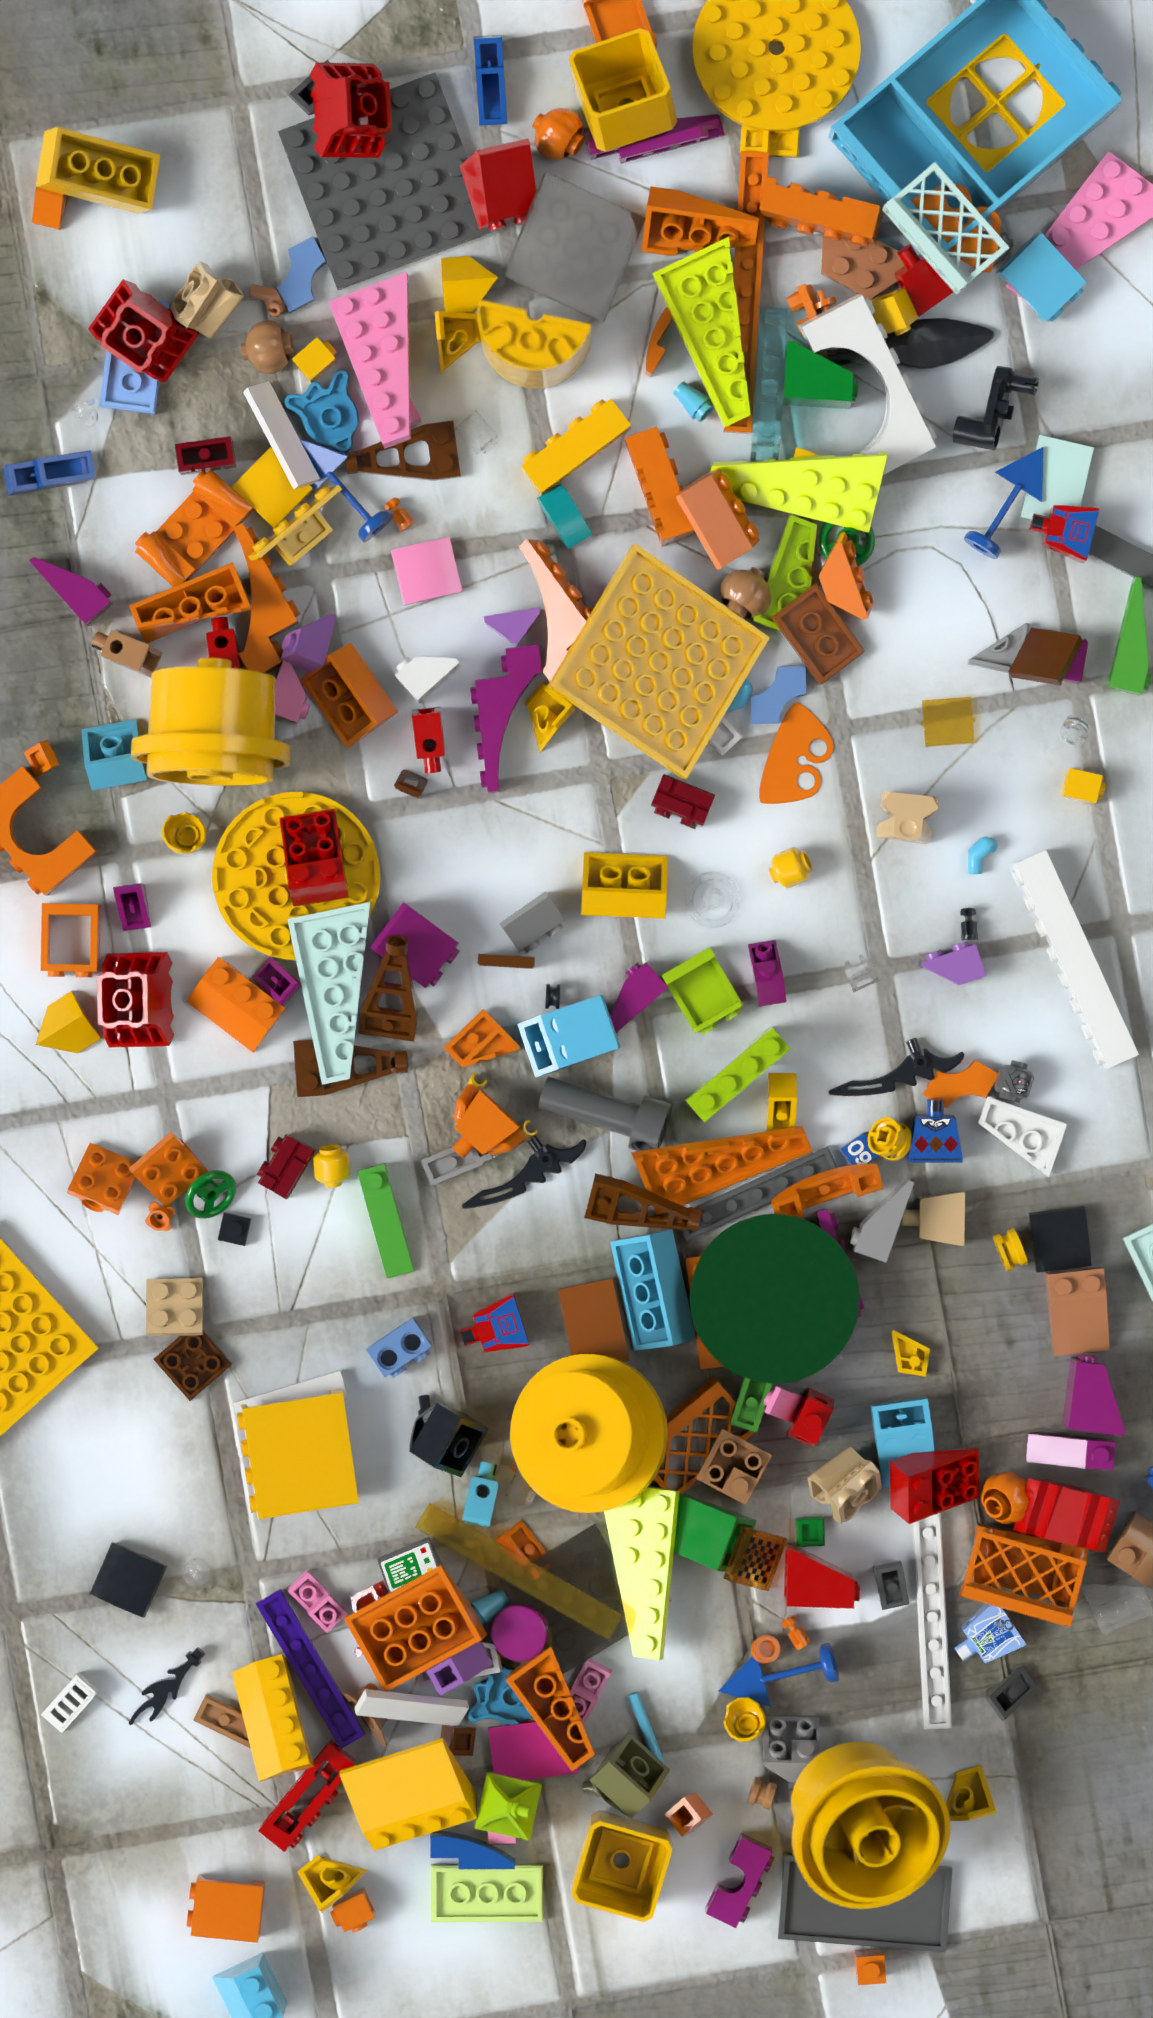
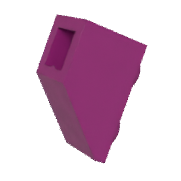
M776 940L748 944L759 1007L787 1002Z

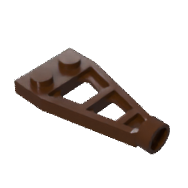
M453 420L424 424L411 430V439L384 449L381 441L358 451L344 452V454L349 455L345 460L347 474L367 473L428 481L461 477ZM418 441L426 442L429 448V464L426 466L408 464L404 458L405 448ZM391 448L397 449L399 464L397 466L382 467L377 464L376 455L378 452ZM356 457L362 459V465L359 467L357 466Z
M394 934L386 939V951L362 1004L359 1034L413 1042L415 1040L418 1010L407 954L409 940L403 935ZM386 971L401 972L402 985L384 982ZM383 993L400 995L403 1009L378 1007L377 1003Z
M313 1040L293 1041L297 1097L328 1095L389 1074L408 1073L406 1050L390 1052L354 1045L350 1079L322 1085ZM358 1055L372 1056L376 1059V1069L373 1072L357 1074L355 1072L354 1058ZM393 1057H395L396 1068H394L391 1065V1059Z
M595 1173L584 1218L611 1225L697 1231L702 1209L684 1207L624 1180ZM625 1196L636 1200L641 1204L642 1209L635 1213L622 1212L616 1207L618 1198ZM649 1206H654L668 1212L669 1216H650L647 1214V1209Z

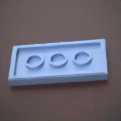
M157 301L170 310L169 302ZM106 351L99 407L155 415L160 381L151 378L144 372L138 373Z

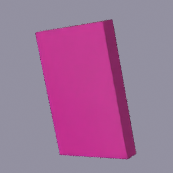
M536 1721L488 1727L494 1773L524 1780L579 1773L578 1768L571 1771Z

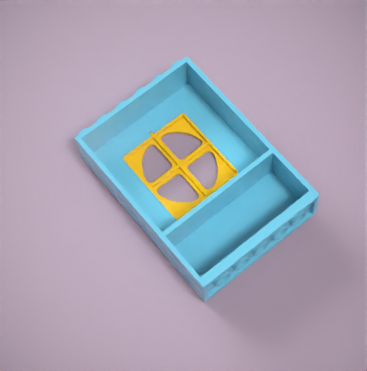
M977 0L831 126L828 138L885 204L935 162L954 184H960L969 191L971 204L975 209L982 206L989 207L981 213L982 217L988 222L992 218L990 214L993 211L998 213L1113 114L1123 99L1120 97L1122 93L1116 84L1112 81L1108 83L1101 75L1103 73L1101 67L1094 60L1089 61L1083 54L1085 52L1083 46L1075 38L1071 40L1064 32L1066 31L1064 24L1057 17L1052 18L1046 11L1048 7L1043 0ZM994 58H1009L1021 62L1025 66V72L998 94L994 93L975 71L977 64ZM965 77L982 94L987 104L963 126L956 127L950 116V100L956 84L961 78ZM1036 80L1042 89V108L1035 125L1031 129H1025L1006 107V101L1029 81ZM993 113L999 114L1017 135L1015 143L995 149L977 147L967 140V135ZM934 172L925 179L924 190H932L941 186V179ZM921 183L914 189L921 190ZM908 193L901 199V202L908 209H917L911 200L920 194ZM947 196V204L951 208H960V201L956 197ZM913 214L919 221V214ZM923 216L922 226L926 230L936 231ZM963 217L962 225L968 222L967 217ZM974 220L962 230V233H969L975 227L978 229L979 223ZM931 235L937 242L938 236ZM941 237L942 249L945 252H949L948 250L957 243L958 237H954L948 243Z

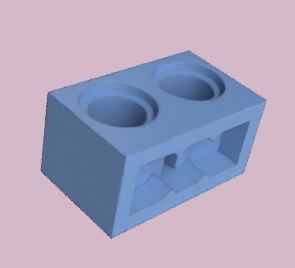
M413 1317L369 1346L366 1351L384 1377L391 1374L395 1378L407 1370L406 1363L412 1359L417 1363L430 1354L428 1349L432 1347V1343ZM407 1335H417L421 1341L420 1346L416 1349H409L405 1345V1337ZM385 1350H392L396 1353L397 1361L394 1364L387 1365L382 1361L381 1355Z

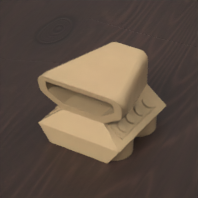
M199 261L190 271L185 285L176 293L170 309L179 323L186 328L195 329L212 339L239 305L244 294L236 281L225 277L216 278L208 264Z
M884 791L879 805L891 818L877 825L876 836L880 839L921 844L930 843L932 830L924 819L932 816L939 809L938 798Z
M850 1446L808 1477L811 1497L821 1504H830L833 1518L840 1524L849 1521L858 1512L859 1508L863 1504L870 1502L882 1488L879 1470L872 1461L864 1460Z

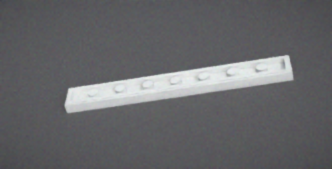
M940 1512L913 1523L924 1730L952 1728Z

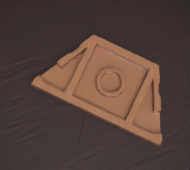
M823 234L821 274L848 290L863 295L864 299L867 297L870 300L874 299L881 292L896 284L897 280L894 273L902 268L904 264L897 255L898 251L878 239L876 245L868 243L867 247L852 244L851 239L841 237L840 241H834L825 238Z

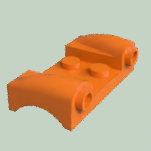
M212 469L208 472L202 470L193 480L195 484L193 492L156 532L153 531L150 534L145 532L135 542L138 546L135 552L172 587L189 581L233 534V528L243 523L254 511L253 507Z
M982 1524L976 1525L975 1537L977 1530L1084 1561L1087 1560L1089 1550L1087 1548L1076 1547L1016 1531ZM982 1538L979 1550L986 1559L998 1552V1549L992 1540ZM999 1543L1002 1549L1009 1546L1003 1543ZM1012 1547L1004 1552L1011 1566L1026 1559L1020 1548ZM1026 1550L1029 1557L1035 1554ZM1001 1554L987 1562L994 1576L1008 1569ZM978 1555L975 1564L981 1562ZM1039 1555L1031 1560L1039 1574L1053 1567L1045 1555ZM1053 1558L1056 1565L1062 1562V1560ZM1028 1562L1014 1569L1021 1584L1036 1577ZM1067 1562L1059 1567L1066 1582L1076 1577L1079 1565ZM983 1564L973 1570L972 1582L983 1584L991 1579ZM1055 1570L1041 1577L1049 1592L1062 1585ZM1011 1572L997 1579L1000 1587L1009 1589L1018 1587ZM1038 1580L1024 1587L1026 1592L1045 1595ZM991 1582L986 1586L995 1587V1584ZM1074 1582L1068 1585L1071 1591L1073 1589ZM1065 1587L1051 1595L1057 1606L1068 1608L1070 1596ZM1080 1589L1076 1600V1604H1078Z

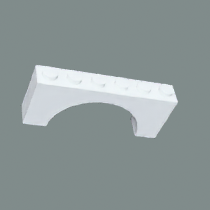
M857 294L801 323L798 327L811 351L817 352L831 347L851 349L863 356L879 375L886 397L885 417L875 439L864 449L860 450V453L874 455L879 452H889L884 474L935 448L936 445L933 440L937 437L932 426L929 423L926 425L921 416L924 414L921 403L917 398L913 400L909 392L912 385L905 373L901 374L897 367L900 361L893 348L888 349L884 341L888 337L882 324H876L872 316L875 313V309L868 297L864 299L863 295Z

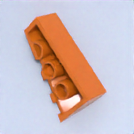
M233 562L129 605L136 626L146 644L210 617L252 610L250 600Z
M552 1646L541 1651L534 1658L523 1662L506 1675L507 1683L571 1771H574L595 1755V1750L591 1746Z

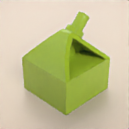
M486 1771L474 1828L530 1841L542 1784Z

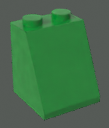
M787 341L784 356L782 405L849 409L851 402H855L858 395V381H853L854 373L794 341Z
M679 1494L674 1553L716 1571L738 1573L757 1520L691 1495Z

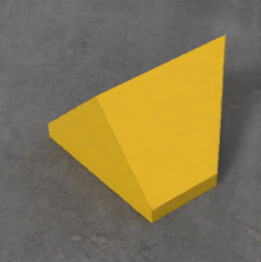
M470 256L441 258L445 311L473 313L478 306V300L483 299L498 277Z
M446 311L435 312L440 374L475 344L481 342L477 314Z
M543 682L524 703L528 707L539 753L576 710L571 703L551 690Z
M71 991L47 1006L36 1045L79 1053L102 1038Z
M982 1765L955 1772V1778L946 1801L950 1821H971L997 1813Z
M318 1854L298 1870L297 1873L319 1911L324 1912L344 1896L368 1870L321 1857Z

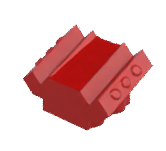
M316 62L310 74V77L316 83L310 94L314 102L315 115L312 130L318 135L314 146L315 151L320 157L380 158L386 145L385 133L392 132L389 82L382 79V72L374 63Z
M122 279L88 328L93 337L101 342L100 346L138 373L144 372L151 378L164 383L200 334L195 329L186 328L179 323L172 311L157 302L151 294L140 291L135 283Z
M167 952L106 954L102 963V976H97L98 1025H103L104 1038L109 1048L170 1046L174 1037L170 1027L174 1015L171 1008L173 980L169 971L173 963Z
M1028 1478L1025 1490L1029 1503L1022 1520L1015 1522L1014 1531L1093 1551L1105 1552L1121 1500L1050 1479Z

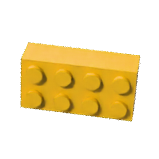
M55 127L44 131L36 187L140 214L152 210L160 154Z

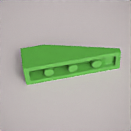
M1134 577L1106 688L1139 696L1143 693V690H1148L1151 674L1147 673L1149 662L1142 580L1140 577Z
M386 1163L358 1170L357 1173L386 1277L391 1278L414 1272Z
M744 1378L730 1424L757 1433L766 1406L764 1405V1400L772 1384Z

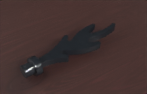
M197 1647L193 1652L189 1651L186 1654L188 1660L182 1665L168 1669L167 1673L174 1674L175 1678L158 1680L142 1691V1695L153 1693L154 1696L145 1701L134 1712L129 1725H133L135 1719L149 1707H154V1711L149 1718V1721L152 1722L162 1710L169 1692H172V1698L176 1700L179 1686L187 1671L192 1665L198 1667L202 1663L201 1659L205 1656V1653L201 1648Z

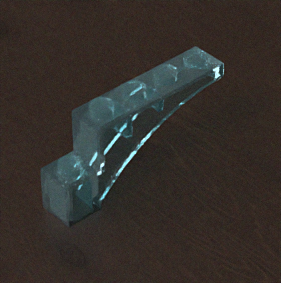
M760 307L750 462L779 459L785 382L788 313L786 308Z

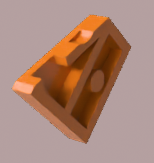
M482 1009L443 1048L464 1068L517 1051L521 1047Z

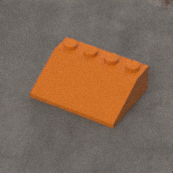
M442 1564L344 1618L383 1691H389L481 1641L487 1635L474 1609Z

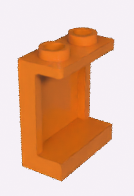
M582 0V5L596 43L641 28L649 31L655 49H657L658 42L654 32L651 30L641 0Z
M198 1875L196 1883L191 1882L189 1899L194 1900L193 1910H188L186 1927H191V1936L258 1943L265 1881L254 1880V1883L205 1879L203 1875Z

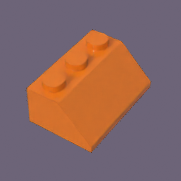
M719 467L690 482L675 496L717 570L751 550L760 541L757 527L748 520L743 502L738 497H735L731 490L730 479L725 473L721 472Z
M352 643L329 654L325 658L324 666L308 672L300 679L346 748L357 743L398 713V710Z
M221 957L214 961L186 1001L251 1052L256 1050L287 1009Z

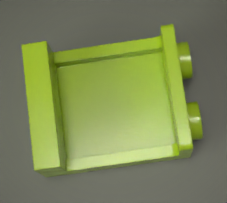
M710 947L661 975L694 1033L696 1034L701 1031L702 1035L717 1028L715 1022L725 1017L729 1021L741 1014L739 1008L744 1005Z

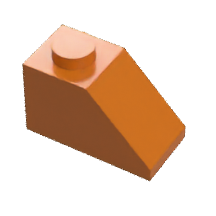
M36 187L32 223L60 230L68 195Z

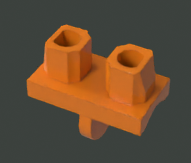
M812 284L798 286V291L787 297L792 312L803 308L807 312L808 317L798 321L797 327L801 323L822 313V310L824 312L830 309V306L837 303L835 297L827 299L824 290H820L815 294Z

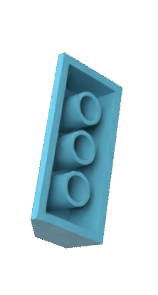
M673 1230L651 1232L610 1241L633 1350L674 1346L696 1339Z

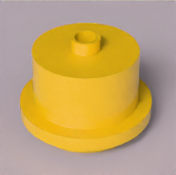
M217 658L198 659L197 667L166 668L152 672L148 735L139 736L131 740V759L147 764V776L149 778L165 782L208 786H249L272 782L274 769L288 767L291 762V746L275 740L276 678L261 672L232 669L230 660Z
M579 1354L554 1361L531 1378L522 1390L514 1407L510 1427V1440L519 1471L538 1495L562 1509L580 1513H594L625 1505L635 1499L650 1485L664 1460L668 1440V1427L664 1407L656 1390L638 1370L626 1362L610 1356Z
M848 1742L823 1751L803 1769L792 1792L791 1810L794 1819L792 1849L795 1861L809 1886L821 1897L839 1906L870 1909L897 1902L925 1884L937 1870L946 1853L950 1838V1817L946 1803L937 1787L922 1771L900 1761L892 1752L877 1744Z

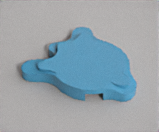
M337 370L334 373L329 388L324 389L320 383L312 382L303 395L290 394L284 401L285 406L301 417L305 430L315 442L332 447L340 453L351 450L353 446L352 438L359 421L356 406L348 395L349 374L345 370Z
M502 1665V1672L488 1674L489 1679L486 1682L478 1681L474 1684L477 1701L468 1709L467 1718L469 1721L476 1723L483 1719H495L504 1724L514 1725L532 1717L506 1681V1675L515 1668Z

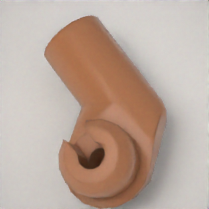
M251 284L249 298L263 300L268 313L273 317H278L284 313L285 303L277 289Z

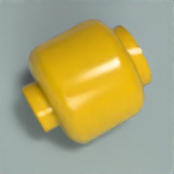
M792 847L773 856L772 867L769 868V873L774 883L779 882L783 887L791 888L807 881L810 876L809 872L813 869L807 853L804 850L800 851L798 848Z
M329 1144L321 1146L319 1151L314 1154V1176L317 1181L325 1183V1187H339L344 1180L349 1178L351 1174L349 1154L346 1150L341 1149L340 1145Z

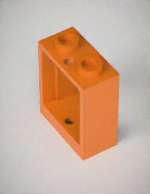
M42 903L40 971H48V977H65V971L76 972V977L93 978V972H100L101 905ZM51 915L91 916L90 965L50 964Z

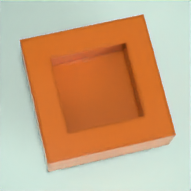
M48 740L39 742L24 752L36 777L44 775L60 765Z

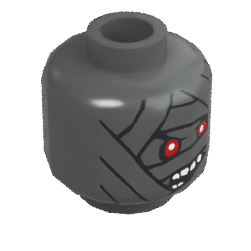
M1011 1060L1010 1065L1004 1064L1000 1066L994 1085L995 1091L999 1093V1098L1020 1103L1021 1099L1028 1098L1034 1080V1074L1026 1070L1028 1064Z

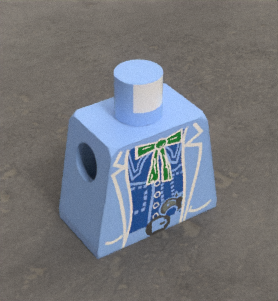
M984 1604L961 1627L968 1639L954 1648L963 1662L978 1653L984 1663H988L1025 1646L1026 1643L1002 1608Z

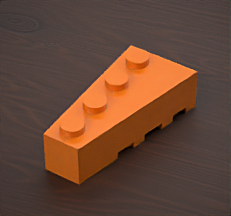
M767 177L759 209L766 220L770 222V226L786 230L787 226L795 227L797 232L806 235H813L814 232L823 233L825 238L834 241H840L841 237L851 239L852 244L867 247L868 243L876 245L884 214L880 205L849 197H842V200L838 201L836 200L837 196L829 192L819 190L815 191V194H811L808 189L795 183H791L788 187L780 186L777 184V179Z
M654 427L625 437V443L661 547L693 536L694 529L675 497L684 487L683 485L678 486L675 475L679 473L673 458L669 459L665 449L669 448L665 433H659L658 428Z

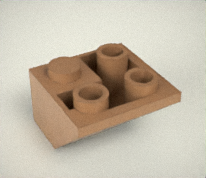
M722 1428L696 1479L746 1505L772 1455Z

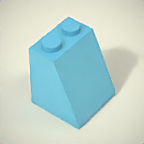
M260 1953L212 1977L231 2018H283L287 2001L264 1953Z

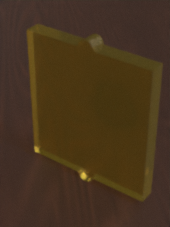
M971 697L922 701L923 721L921 726L924 727L925 747L974 743L973 723L975 718L972 717Z

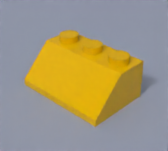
M584 852L581 915L665 919L668 856Z

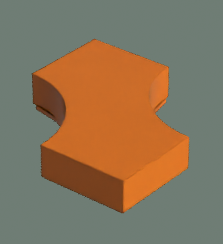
M976 1060L968 1068L958 1073L946 1074L936 1070L934 1079L930 1080L922 1095L929 1099H944L945 1108H948L954 1100L964 1095H977L986 1098L996 1081L998 1073Z

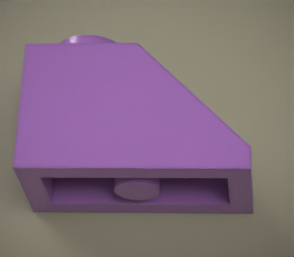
M329 614L287 634L282 643L284 650L281 659L307 672L324 666L336 615Z

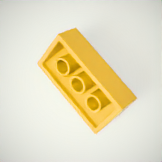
M283 1654L255 1661L232 1672L259 1782L314 1767L287 1658Z

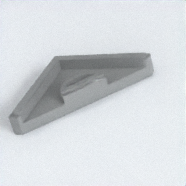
M1023 624L968 660V665L1009 673L1008 671L1028 635L1030 624Z

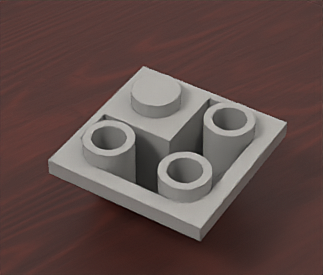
M766 1716V1726L763 1732V1765L788 1782L796 1783L803 1769L820 1754L819 1717Z

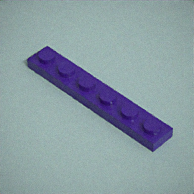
M279 1589L256 1602L257 1608L339 1748L342 1749L365 1735L364 1730L282 1590Z

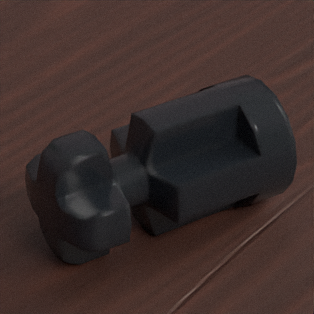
M963 908L960 911V916H965V921L961 922V941L978 940L977 922L972 920V916L976 915L975 908Z

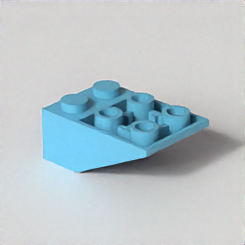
M603 994L517 1024L535 1077L559 1071L621 1048Z
M926 1396L870 1404L882 1487L890 1486V1461L911 1453L935 1451L929 1403Z

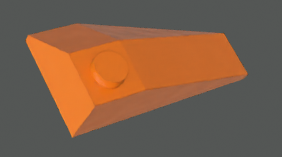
M650 186L641 252L667 256L679 255V251L693 249L695 252H698L729 237L730 248L756 245L759 218L679 190Z

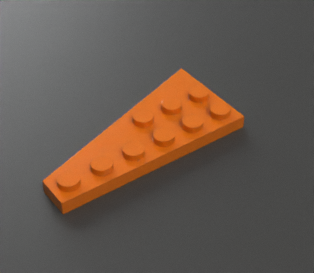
M798 1126L631 1152L647 1191L677 1204L685 1205L812 1152L803 1127ZM654 1207L657 1216L666 1212Z

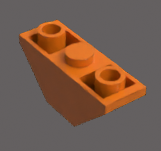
M846 532L840 533L822 566L819 579L829 603L862 620L868 619L871 609L874 607L871 592L865 589L863 583L865 582V575L862 567L857 566L854 558L856 557V549L853 541H848Z

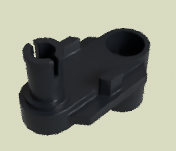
M997 366L993 376L984 420L958 416L953 430V443L996 450L1003 420H1011L1014 412V406L1009 405V393L1016 391L1035 396L1037 393L1035 386L1038 387L1039 378L1017 375L1010 367Z

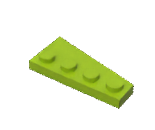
M789 515L766 579L772 594L770 606L766 612L752 618L753 622L780 631L771 619V616L811 587L812 561H814L817 524Z

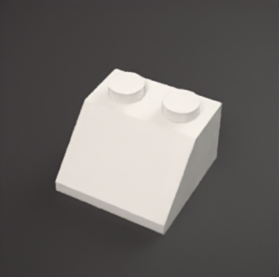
M415 656L411 660L407 657L396 667L398 673L395 674V677L420 704L455 673L461 665L456 658Z

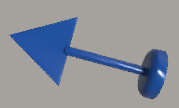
M300 439L320 478L316 483L311 484L313 488L312 493L328 478L335 486L339 485L342 488L340 492L366 520V523L358 532L359 538L363 542L373 538L391 521L393 516L387 510H382L371 517L333 472L349 455Z
M1043 447L995 472L1015 485L985 535L976 531H969L965 535V542L980 553L993 559H997L1000 555V547L991 540V537L1020 490L1042 502Z
M825 1643L819 1648L821 1662L763 1676L760 1663L752 1656L718 1691L736 1697H749L759 1704L771 1707L765 1685L766 1682L823 1669L826 1679L832 1683L839 1681V1673L830 1643Z

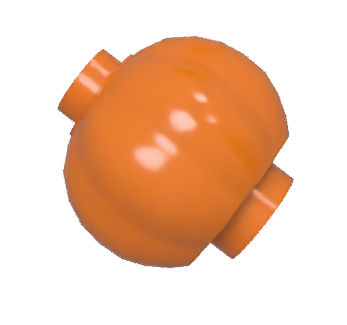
M567 108L552 109L545 115L540 113L532 125V128L535 129L534 142L537 150L544 157L551 160L565 159L569 154L575 156L585 140V137L582 135L583 124L580 117Z
M1008 1471L989 1477L981 1493V1502L986 1513L1002 1524H1011L1022 1520L1029 1503L1025 1490L1026 1480Z

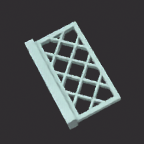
M935 162L899 194L891 198L882 209L956 295L1010 248ZM932 172L941 179V191L924 190L925 179ZM921 183V190L914 189ZM945 185L951 192L944 191ZM908 193L920 194L919 210L908 209L901 202V199ZM924 195H939L940 210H923ZM944 196L956 197L960 201V211H943ZM963 206L969 213H963ZM913 214H919V221ZM923 215L939 216L938 231L926 230L922 226ZM943 216L959 217L958 232L942 231ZM963 217L975 218L979 223L978 234L962 233ZM982 228H983L988 234H982ZM931 235L938 236L937 242ZM941 236L958 237L957 252H945L941 247ZM961 237L978 238L977 254L960 253ZM981 239H993L1000 249L993 255L980 254ZM950 257H956V263ZM960 257L976 258V270L968 277L959 268ZM980 259H987L980 265Z

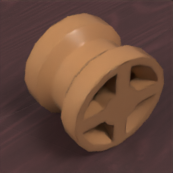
M755 1776L747 1803L751 1805L757 1803L762 1805L764 1809L769 1810L777 1783L772 1781L766 1783L761 1778Z

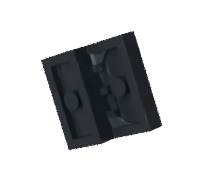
M1084 1206L1029 1213L1036 1273L1092 1266Z
M112 1542L90 1594L118 1608L145 1618L167 1566L146 1555L138 1554L118 1543Z

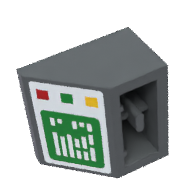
M429 1537L377 1558L388 1593L442 1564Z

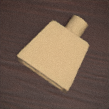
M957 1191L918 1198V1210L905 1209L901 1220L902 1226H918L917 1235L921 1239L964 1246L965 1192Z

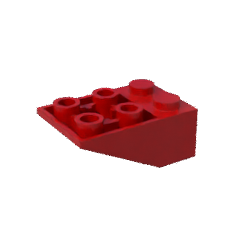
M335 809L279 818L288 887L293 907L349 898Z
M977 1449L917 1452L889 1462L890 1509L908 1524L979 1498V1450Z

